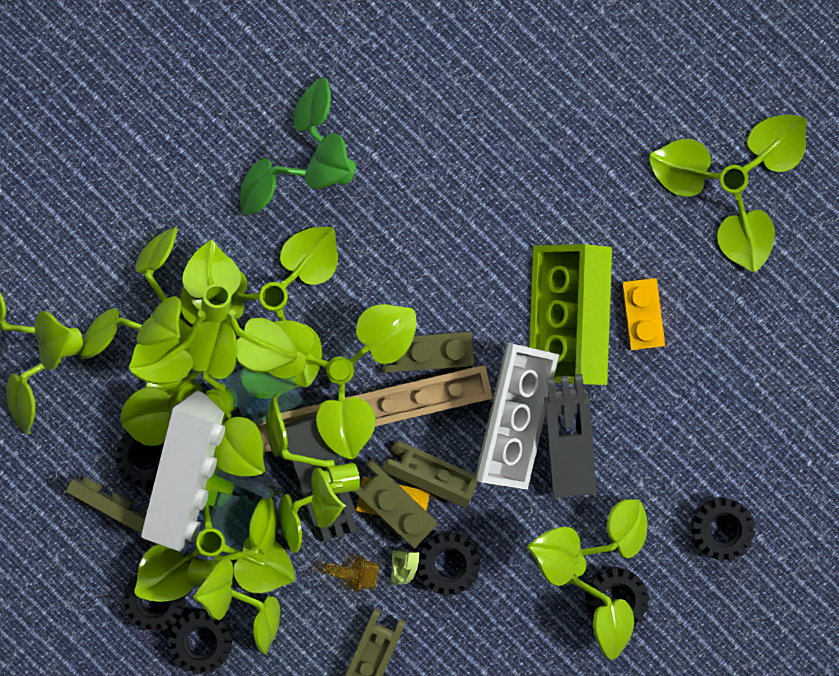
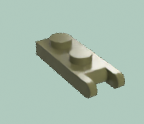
M472 332L414 336L407 352L395 361V365L388 364L382 366V373L474 366Z
M401 441L393 443L391 447L392 453L402 457L400 463L391 459L386 460L383 465V470L386 473L463 508H467L478 483L474 474Z
M370 459L366 464L375 474L363 487L359 486V489L355 492L415 549L436 527L438 522L380 466Z
M84 476L82 480L79 478L71 480L66 489L67 493L142 534L146 515L131 508L130 506L133 503L131 500L115 492L113 496L106 494L100 490L102 484L90 477Z
M374 608L345 676H383L406 621L400 619L395 626V631H392L376 623L380 617L381 610Z

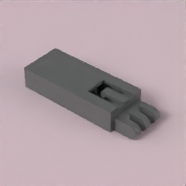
M582 374L575 375V387L572 388L569 387L568 376H561V389H556L554 377L547 378L548 397H544L553 498L597 494L590 401L588 394L584 393ZM575 413L576 434L568 431V435L561 436L559 415H564L566 429L574 428L573 414Z
M317 414L284 424L290 453L320 460L333 459L335 466L341 465L338 454L325 443L318 431ZM293 461L304 497L313 495L311 487L312 472L315 468H321L324 471L325 467ZM350 492L336 494L338 499L345 505V508L330 526L320 528L325 543L332 541V534L329 528L333 526L335 527L338 539L345 537L342 524L346 522L351 534L358 533L353 516L355 506ZM312 502L308 503L307 506L313 524L316 526L318 524L313 513Z

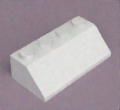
M506 342L475 474L476 481L528 490L545 418L544 397H548L547 378L554 377L559 354Z
M196 391L172 410L141 538L177 551H181L189 542H194L200 530V522H197L199 510L201 511L204 508L209 491L205 490L206 482L213 475L217 464V459L213 457L215 447L220 445L225 433V426L221 425L224 412L202 392Z

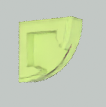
M393 550L392 585L408 584L413 579L419 562L418 552Z

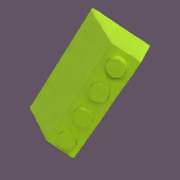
M589 244L533 246L529 347L559 354L554 375L556 383H561V376H568L569 384H574L575 375L582 374L583 384L607 385L612 247Z

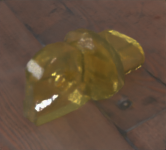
M359 555L352 566L325 563L323 573L330 574L333 577L350 579L354 592H360L361 588L375 590L379 563L366 561L364 556Z

